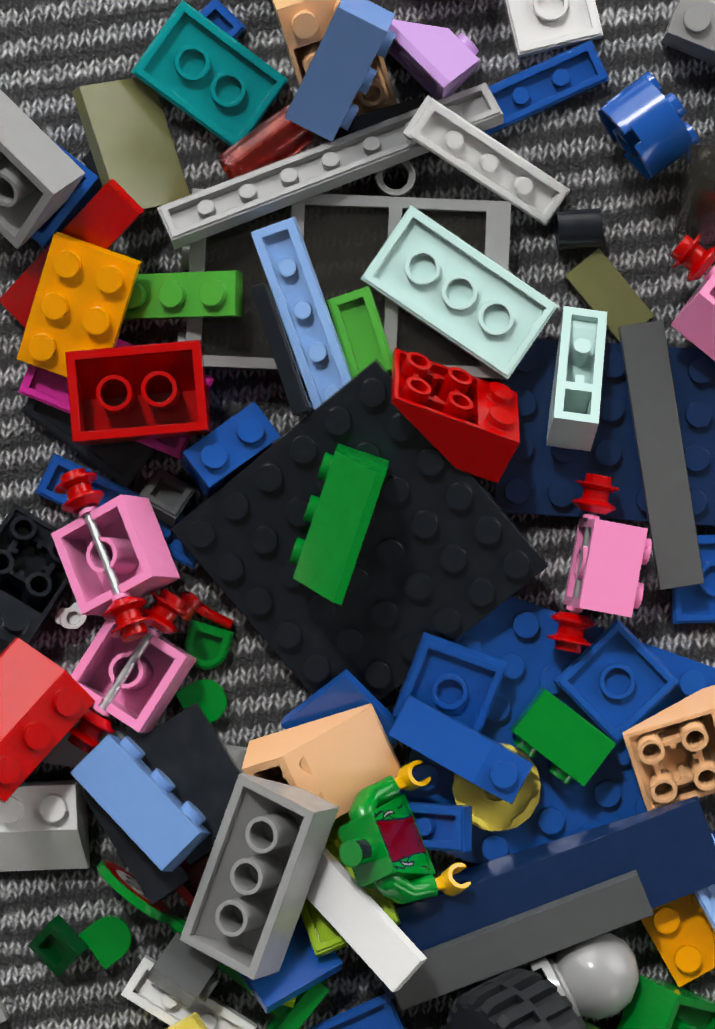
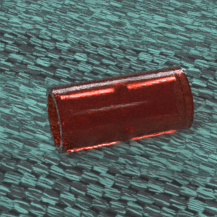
M290 105L284 106L217 157L220 166L229 179L291 157L313 141L311 131L284 118Z

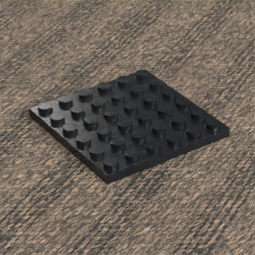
M377 358L171 529L312 695L347 669L380 701L405 681L423 632L454 642L548 567L545 559L475 475L456 469L391 403L392 376ZM338 443L390 461L342 606L329 601L293 579L297 565L289 563L297 537L306 540L311 523L303 521L311 495L320 497L325 483L324 480L317 478L325 452L334 455Z

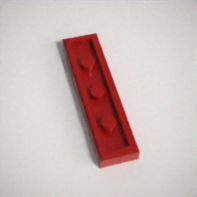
M111 179L61 233L109 250L141 216L144 210L114 179ZM50 245L0 298V303L25 328Z

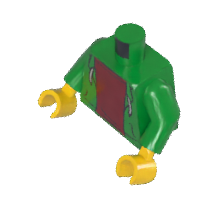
M416 760L402 766L396 778L390 775L359 791L348 812L350 821L338 829L342 842L339 850L340 859L343 864L352 868L358 885L362 889H377L380 894L397 904H406L435 897L440 890L448 896H456L471 884V882L459 884L452 877V875L466 868V865L463 863L452 864L439 877L434 878L433 875L436 874L434 866L424 845L406 795H400V790L402 789L413 791L430 782L431 776L417 781L412 775L413 767L423 763L422 760Z

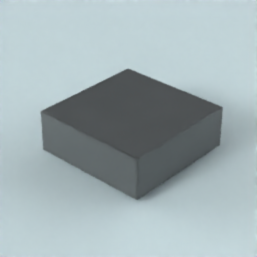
M158 467L139 497L149 498L156 518L173 527L194 497L196 488Z

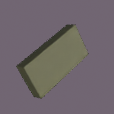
M599 248L564 276L565 280L589 309L607 312L606 329L618 344H620L618 327L645 323L655 316Z

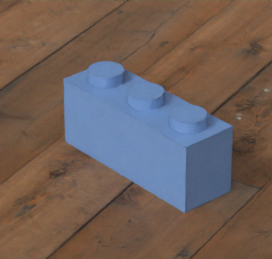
M341 0L284 118L333 142L340 127L348 131L359 109V106L352 102L358 91L366 95L378 71L370 66L376 54L385 58L396 33L389 30L395 14L369 0Z
M108 734L70 774L161 871L173 872L211 834L202 825L206 817L193 803L187 800L183 804L171 792L176 786L164 772L158 768L153 772L141 760L145 756L144 751L130 737L125 736L121 739L120 737Z

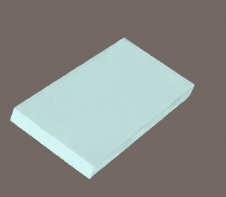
M410 205L360 278L362 282L506 380L509 379L558 307L550 299L412 205Z

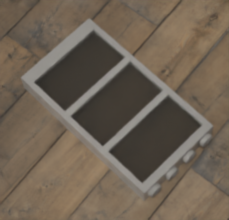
M192 188V194L204 189ZM319 194L183 246L181 251V270L189 272L236 270L243 272L242 317L187 319L186 332L178 333V342L201 340L205 370L278 372L250 287L263 282L268 283L251 232L294 216L296 217L333 321L327 300L368 286L360 278L410 205L509 272L511 201ZM371 288L392 354L395 348L408 353L417 352L426 356L430 361L447 367H459L470 375L485 381L501 382L504 379Z

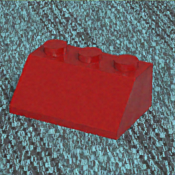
M201 340L65 352L72 441L77 445L205 435L212 432Z
M15 638L0 654V802L3 803L8 800L95 703V700L66 670L20 638Z

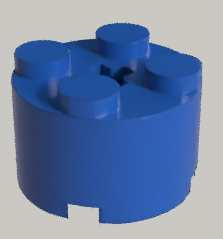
M649 71L607 101L598 110V116L613 142L618 141L627 152L624 154L625 158L648 180L654 175L661 173L700 143V139L693 128L687 122L681 120L687 114L681 102L671 92L664 97L662 87Z

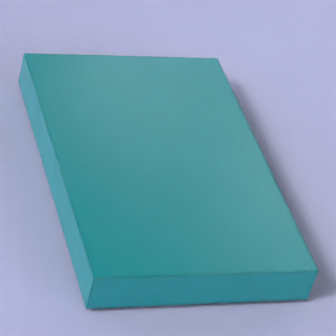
M183 0L178 4L130 72L236 152L239 151L289 81Z

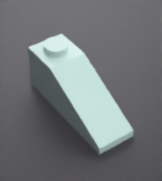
M569 306L563 307L549 409L546 446L591 451L599 424L607 312Z

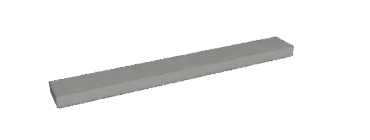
M486 82L438 100L439 103L482 131L504 124L503 112ZM419 108L157 207L159 217L174 250L431 152L403 133Z

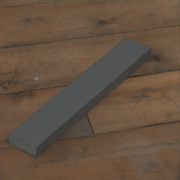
M664 320L618 327L650 539L652 541L658 590L704 583Z
M635 869L421 951L427 957V960L400 990L394 992L401 1010L654 915L637 870Z

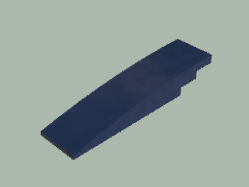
M695 796L465 868L461 872L452 875V877L459 884L471 882V884L456 896H448L440 890L435 897L406 904L394 903L401 924L397 926L420 951H424L635 869L653 909L715 884V843L699 798ZM381 980L388 1000L396 998L394 992Z

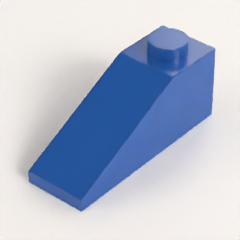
M411 695L407 697L388 732L389 736L510 804L515 800L533 766V763L526 757Z

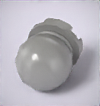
M609 932L559 950L554 960L552 958L547 960L546 956L528 962V965L531 967L530 971L542 975V980H550L557 986V992L569 999L573 1004L572 1009L578 1017L582 1016L599 1020L616 1015L632 1001L639 982V969L635 954L624 940Z

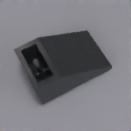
M14 504L0 525V654L15 638H20L32 647L70 585L51 533L58 529Z

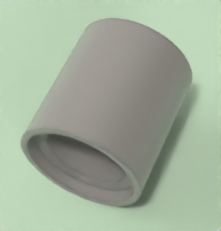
M407 160L376 172L375 184L377 191L381 196L408 197L414 188L415 169L412 163ZM392 168L401 169L408 177L407 184L401 189L387 187L383 181V175L386 171Z

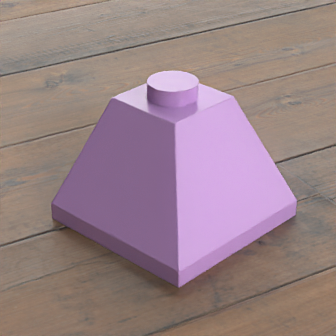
M392 20L389 30L396 33L388 53L436 101L451 96L478 69L480 59L476 54L479 50L463 33L456 36L449 28Z

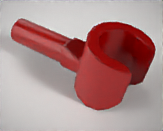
M184 591L179 594V597L186 601L182 609L189 614L188 616H181L185 621L188 622L198 612L203 618L227 630L231 628L233 620L210 609L194 593Z

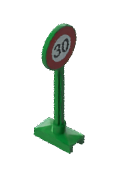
M101 860L96 867L98 873L118 894L151 918L167 923L175 934L176 932L182 934L186 919L173 914L163 901L157 905H151L131 873L109 860ZM220 963L218 966L220 970L251 993L250 988L239 972ZM327 979L298 995L293 1008L281 1005L272 1010L270 1013L275 1017L266 1029H299L330 991L325 985Z

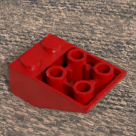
M397 348L394 349L392 354L391 403L456 469L498 483L520 444L517 392L511 390L503 383L488 382L474 377L459 367H447L430 361L420 353H408Z

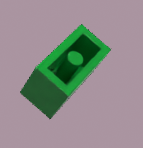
M543 687L540 688L510 727V730L517 735L513 743L533 759L538 753L545 756L553 763L548 770L568 786L574 780L585 786L616 746L614 741Z

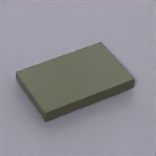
M138 78L84 85L72 91L102 187L108 181L114 179L143 208L144 212L157 210V207L190 195L157 92Z

